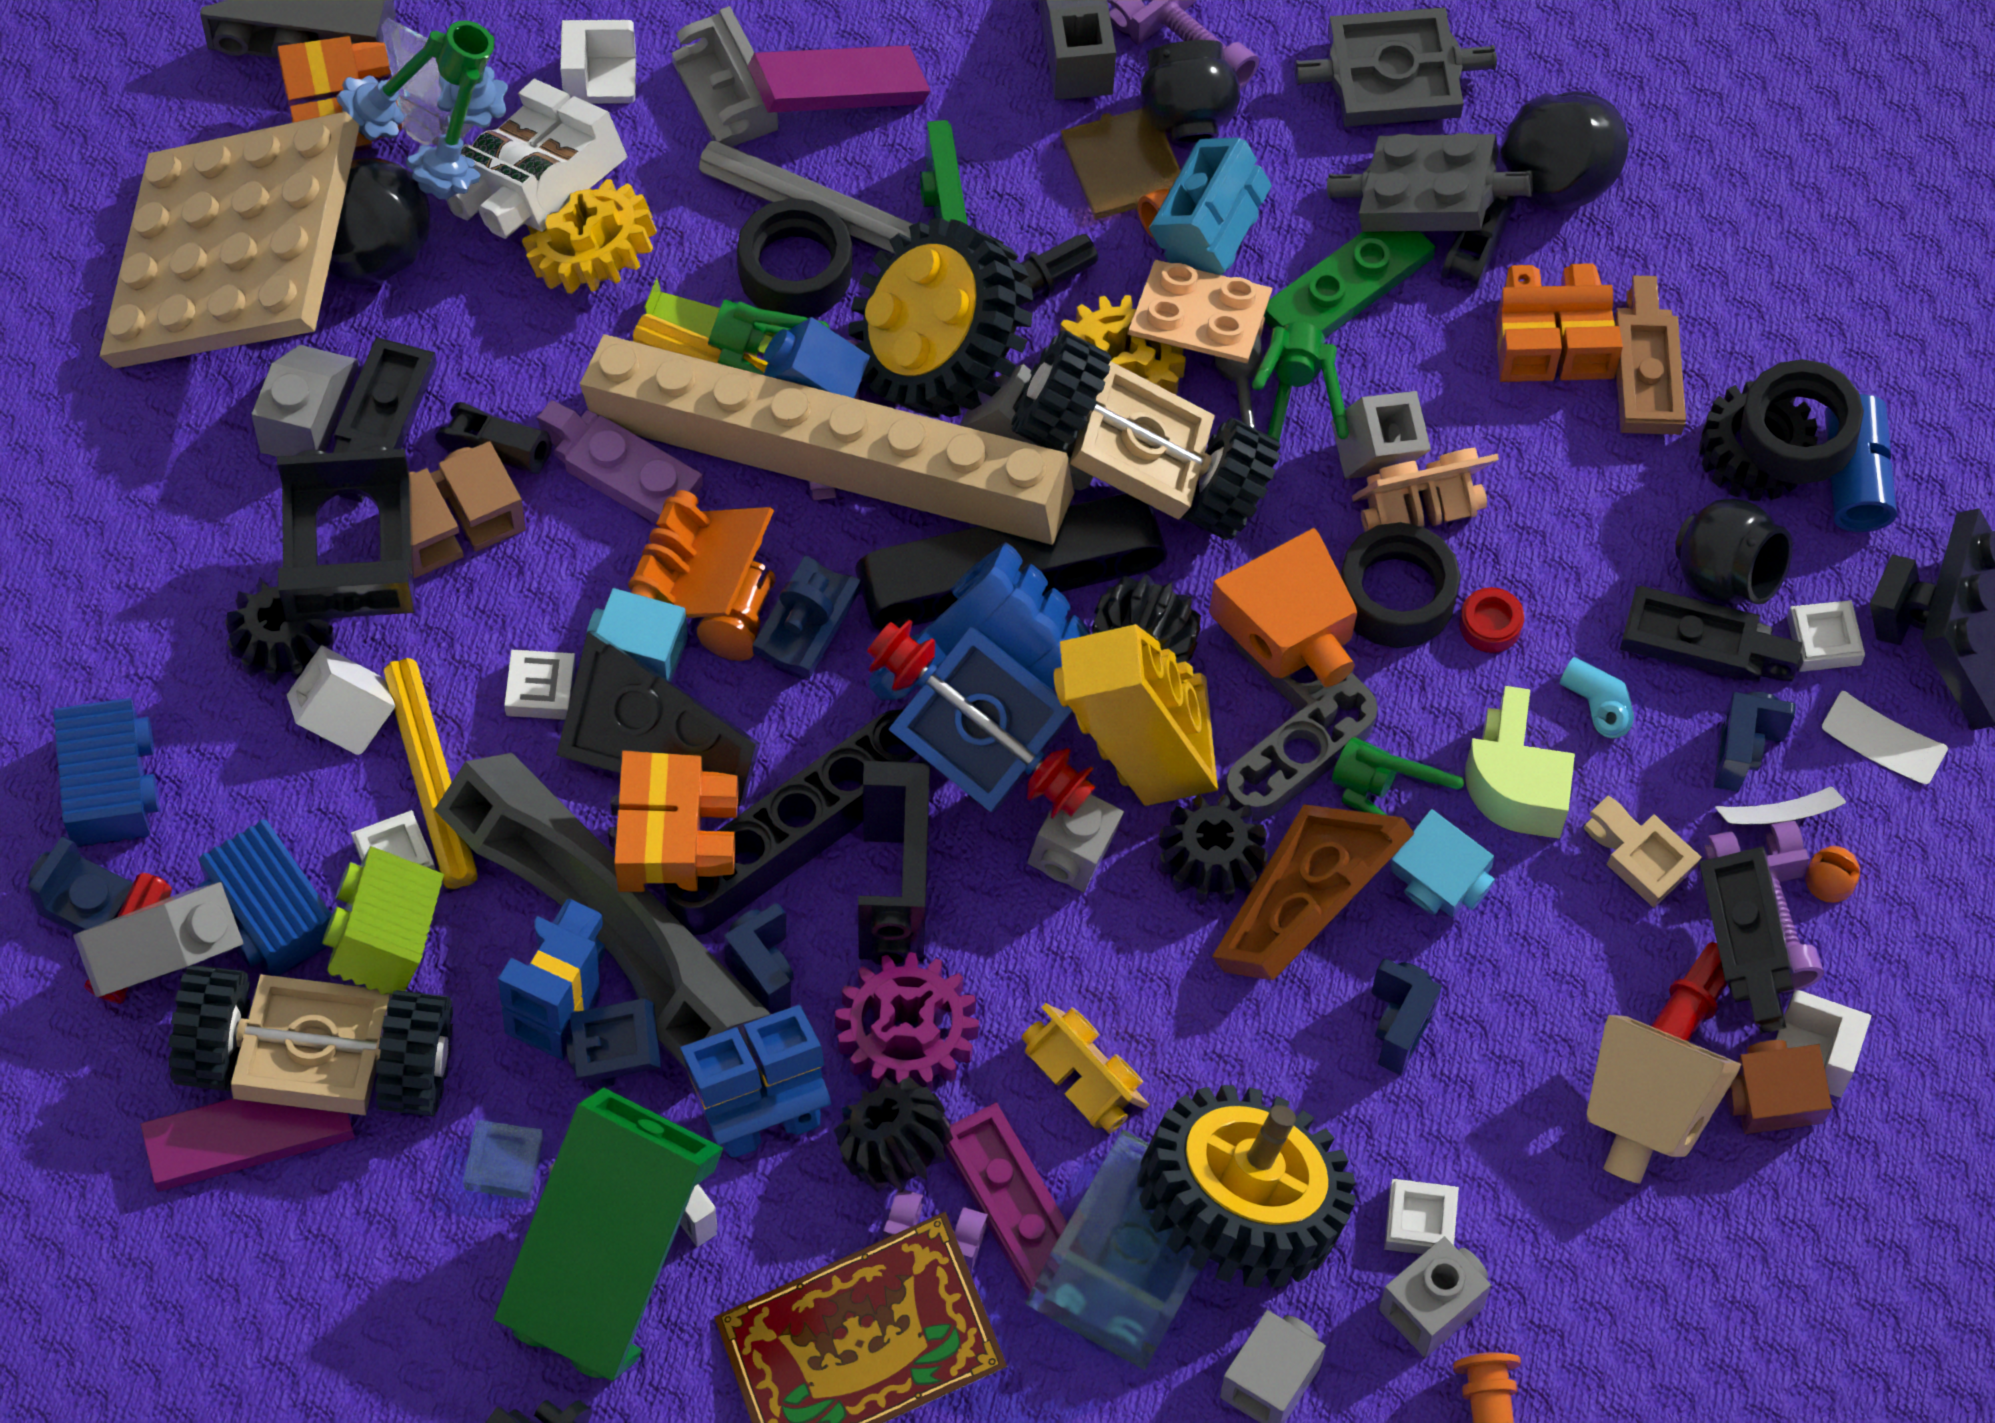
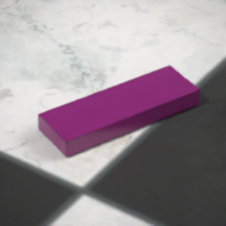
M909 45L757 52L753 54L747 66L768 113L923 104L930 93V88Z
M229 1099L140 1123L157 1192L355 1139L348 1113Z
M997 1102L951 1124L950 1131L954 1139L944 1146V1151L979 1212L988 1214L986 1219L987 1226L1032 1304L1035 1306L1092 1277L1094 1272L1093 1266Z

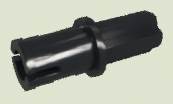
M1081 234L1040 255L1033 251L1028 252L1024 255V261L1019 264L1025 266L1029 277L1020 283L1032 288L1033 299L1041 294L1049 297L1054 293V285L1097 263L1098 253L1092 240L1088 235Z

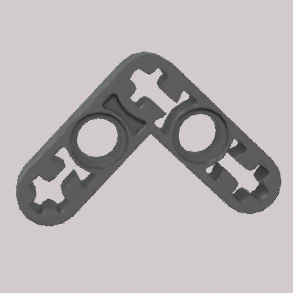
M1233 638L1234 645L1239 653L1299 711L1237 760L1229 770L1225 793L1230 799V809L1236 811L1250 804L1253 811L1252 821H1258L1274 815L1335 766L1344 747L1352 737L1355 736L1366 741L1373 732L1378 707L1372 692L1352 672L1344 680L1331 687H1324L1319 679L1312 683L1304 684L1295 681L1290 675L1284 678H1275ZM1338 706L1345 711L1351 710L1354 707L1360 710L1358 722L1351 717L1344 718L1333 727L1332 738H1330L1326 729L1334 723ZM1303 738L1316 745L1319 750V756L1310 763L1301 764L1289 759L1283 747L1293 739ZM1272 762L1277 772L1267 781L1265 797L1256 791L1248 796L1243 794L1244 780L1253 785L1260 783L1270 774Z

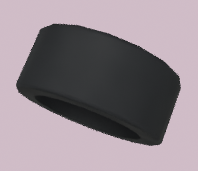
M790 198L772 202L762 207L749 217L739 233L737 264L743 291L760 309L802 317L822 314L837 304L850 286L852 241L846 224L832 209L812 200ZM793 236L810 238L824 245L829 251L831 259L827 269L815 277L791 281L781 280L766 273L760 266L759 257L762 250L774 241Z
M1800 359L1776 364L1762 372L1747 391L1740 429L1746 454L1758 469L1780 481L1807 484L1830 478L1842 471L1856 453L1864 413L1859 391L1845 374L1826 363ZM1793 397L1814 399L1829 407L1838 418V432L1834 438L1822 445L1802 447L1787 444L1773 436L1766 427L1764 421L1766 410L1781 399Z
M1397 522L1377 525L1356 538L1345 553L1341 571V578L1357 610L1354 631L1374 644L1393 648L1421 645L1440 634L1452 618L1461 578L1456 555L1441 537L1422 526ZM1398 559L1412 562L1426 570L1434 580L1436 586L1435 595L1429 604L1417 610L1401 612L1387 609L1371 600L1362 587L1363 573L1368 567L1379 561Z

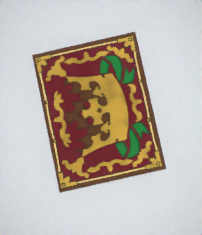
M946 1211L714 1316L752 1423H885L1007 1367Z

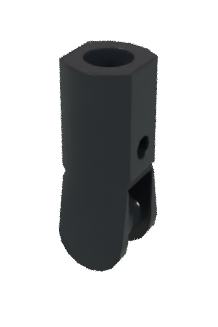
M1496 196V199L1485 211L1481 231L1458 232L1446 257L1441 273L1442 277L1449 279L1450 275L1454 274L1471 280L1470 287L1479 288L1516 204L1515 196ZM1462 249H1466L1474 253L1480 254L1481 257L1477 258L1472 255L1463 253L1461 251Z
M463 402L453 404L450 409L452 420L447 427H440L435 435L438 444L451 453L461 448H475L490 441L502 464L535 474L541 472L551 454L552 447L551 438L547 431L496 417ZM473 431L479 432L478 435H473Z

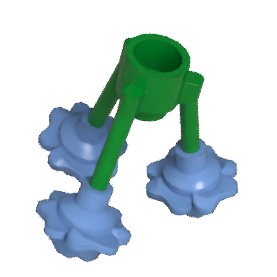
M457 21L451 24L446 34L432 31L425 46L389 81L382 80L378 83L370 75L361 80L348 77L342 84L344 90L336 98L342 107V111L347 112L360 125L358 132L364 135L365 138L370 141L375 140L379 136L390 139L395 138L399 132L398 125L404 121V114L396 104V100L399 97L398 90L429 60L435 57L441 75L439 77L441 94L437 99V107L441 111L450 112L447 133L440 136L437 147L421 145L418 153L408 156L406 165L413 170L412 178L418 181L421 191L432 193L439 199H449L456 194L467 193L469 185L478 183L481 176L474 169V160L461 155L463 141L460 139L463 124L487 128L491 123L492 117L500 118L504 116L506 107L503 98L507 92V84L502 80H494V70L486 66L494 50L495 39L493 35L478 23Z

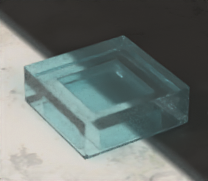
M476 1120L463 1177L464 1190L531 1200L544 1141L543 1131L534 1128Z

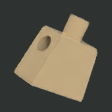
M1608 1015L1587 1109V1121L1616 1134L1603 1169L1615 1176L1640 1184L1654 1150L1671 1157H1686L1738 1074L1741 1064L1630 1017Z

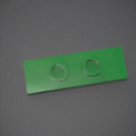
M948 120L927 122L925 145L927 171H920V193L923 208L933 207L935 218H942L949 222L951 219L968 225L951 124H948Z
M1420 231L1361 232L1269 299L1264 314L1265 322L1272 329L1283 327L1292 322H1307L1320 329L1326 338L1434 258L1436 247Z

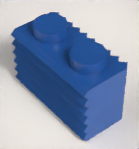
M132 698L54 708L62 818L69 839L74 841L76 846L80 848L84 844L93 846L98 842L106 844L111 840L120 842L122 839L133 840L136 837L146 838L149 836L148 814L160 812L155 775H144L143 756L154 755L153 734L149 717L138 718Z
M266 819L259 820L255 826H249L244 833H237L233 839L225 840L221 846L214 847L210 853H203L198 859L205 881L199 883L197 888L218 882L222 883L244 943L236 947V949L250 968L261 963L268 975L280 976L328 947L322 944L332 914Z

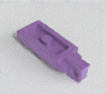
M551 400L537 417L540 430L547 431L552 444L557 446L554 450L555 456L565 463L566 472L654 524L659 519L666 498L674 497L677 490H685L696 495L703 486V477L700 472L602 415L598 416L596 413L586 410L580 417L575 411Z

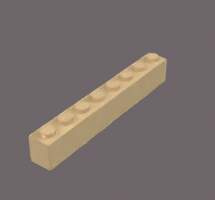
M603 334L580 382L589 411L596 413L598 416H604L636 436L1051 545L1055 541L1074 495L1068 456L1065 452Z

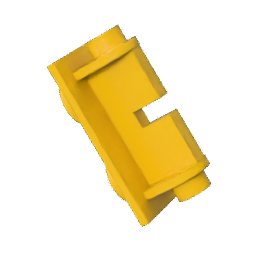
M1047 1003L1041 1007L1052 1020L1046 1026L1041 1021H1037L1023 1033L1021 1039L1027 1044L1025 1053L1058 1086L1074 1070L1082 1076L1064 1094L1090 1121V1124L1095 1129L1103 1127L1108 1134H1111L1120 1128L1128 1118L1123 1108L1129 1102L1143 1109L1150 1105L1136 1090L1143 1083V1080L1117 1054H1114L1109 1060L1092 1043L1099 1036L1098 1031L1081 1013L1073 1007L1065 1013Z

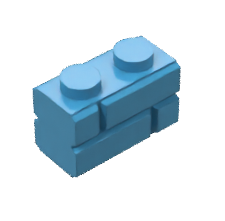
M1239 137L1199 139L1149 227L1159 247L1166 249L1164 255L1169 263H1182L1194 269L1223 275L1234 263L1235 253L1249 227L1258 219V208L1272 187L1261 166L1255 165L1257 159L1246 140Z

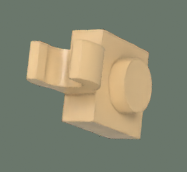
M1607 796L1590 812L1592 818L1583 827L1596 842L1616 850L1611 854L1606 865L1653 908L1698 866L1702 858L1655 814L1641 826L1627 813L1620 803L1610 796Z

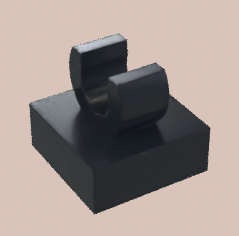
M1892 554L1872 597L1870 608L1876 638L1879 641L1901 645L1909 625L1921 630L1925 628L1936 585L1920 582L1915 559Z

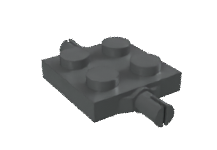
M1446 7L1329 16L1328 36L1331 48L1329 58L1295 60L1294 74L1296 85L1331 82L1333 89L1339 96L1344 127L1461 118L1464 105L1460 87L1461 73L1463 71L1496 70L1497 55L1494 45L1460 48L1450 32Z
M1398 134L1394 136H1378L1372 163L1363 174L1329 173V178H1327V194L1329 199L1362 198L1359 210L1362 232L1481 231L1485 211L1496 199V196L1531 197L1533 176L1531 171L1496 172V162L1499 153L1496 134Z

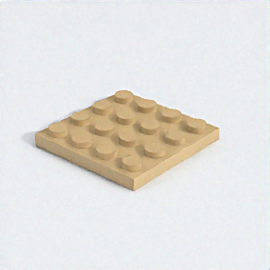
M341 112L148 153L99 356L113 369L315 332L360 125L347 112Z

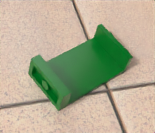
M604 1087L580 1102L567 1130L493 1320L511 1328L514 1336L523 1343L534 1347H547L571 1359L572 1365L581 1373L594 1378H607L614 1381L639 1359L642 1349L632 1344L633 1338L693 1189L715 1171L723 1147Z

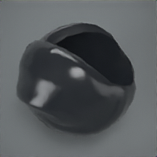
M1582 91L1565 92L1557 95L1544 93L1524 103L1512 122L1507 126L1500 148L1501 160L1508 172H1532V196H1523L1540 208L1551 211H1567L1596 200L1614 184L1621 174L1627 159L1629 148L1628 135L1622 116L1615 106L1606 99Z
M381 158L352 160L328 272L352 284L374 286L386 281L415 261L418 252L428 239L430 205L426 193L420 190L418 181L412 178V173L408 169Z

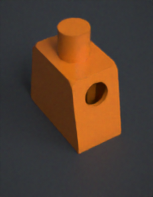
M1315 528L1214 580L1209 607L1210 615L1273 677L1284 678L1308 665L1324 687H1331L1344 680L1353 671L1355 663L1342 646L1352 639L1357 617L1356 606L1320 534Z

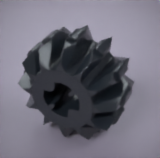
M1148 574L1139 582L1130 577L1123 576L1117 585L1108 587L1105 595H1101L1094 611L1096 616L1092 624V634L1136 624L1159 641L1161 650L1170 649L1174 652L1177 663L1187 662L1191 660L1198 644L1196 639L1200 632L1199 624L1202 615L1191 609V596L1177 595L1172 591V582L1162 586L1155 584Z
M259 577L256 585L258 593L252 595L238 591L235 600L238 610L227 612L225 624L230 634L227 644L231 655L236 660L241 659L243 669L250 677L265 670L267 680L275 686L283 672H291L292 676L298 679L304 671L303 666L311 661L321 645L326 648L333 647L335 633L333 626L330 625L333 618L286 621L278 587H269V583Z
M1200 793L1192 801V811L1176 805L1170 815L1171 826H1164V829H1161L1158 845L1164 850L1160 855L1159 862L1162 873L1175 874L1173 887L1176 893L1195 887L1197 889L1196 900L1200 906L1209 898V892H1217L1226 905L1234 899L1235 887L1250 893L1256 885L1257 875L1255 872H1262L1267 864L1268 853L1262 847L1265 845L1267 837L1264 825L1251 824L1253 811L1250 804L1236 811L1230 810V799L1226 793L1218 799L1217 806H1209Z
M910 1076L900 1081L897 1085L885 1077L878 1090L871 1093L860 1089L861 1100L855 1105H848L842 1108L844 1122L834 1129L837 1144L840 1147L839 1150L843 1155L842 1161L851 1175H856L860 1182L865 1181L877 1193L887 1188L890 1184L903 1192L909 1179L916 1176L927 1180L926 1169L931 1164L946 1161L943 1150L944 1146L954 1139L950 1131V1124L944 1114L945 1108L937 1095L931 1093L928 1087H922L917 1084Z

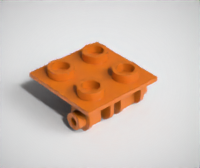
M677 490L674 497L665 499L663 510L656 523L660 528L652 529L649 535V540L652 544L644 546L642 557L634 575L628 582V587L633 594L684 607L686 609V618L729 616L739 596L740 588L753 558L762 543L763 535L774 510L771 507L700 511L697 508L699 500L694 494L685 490Z

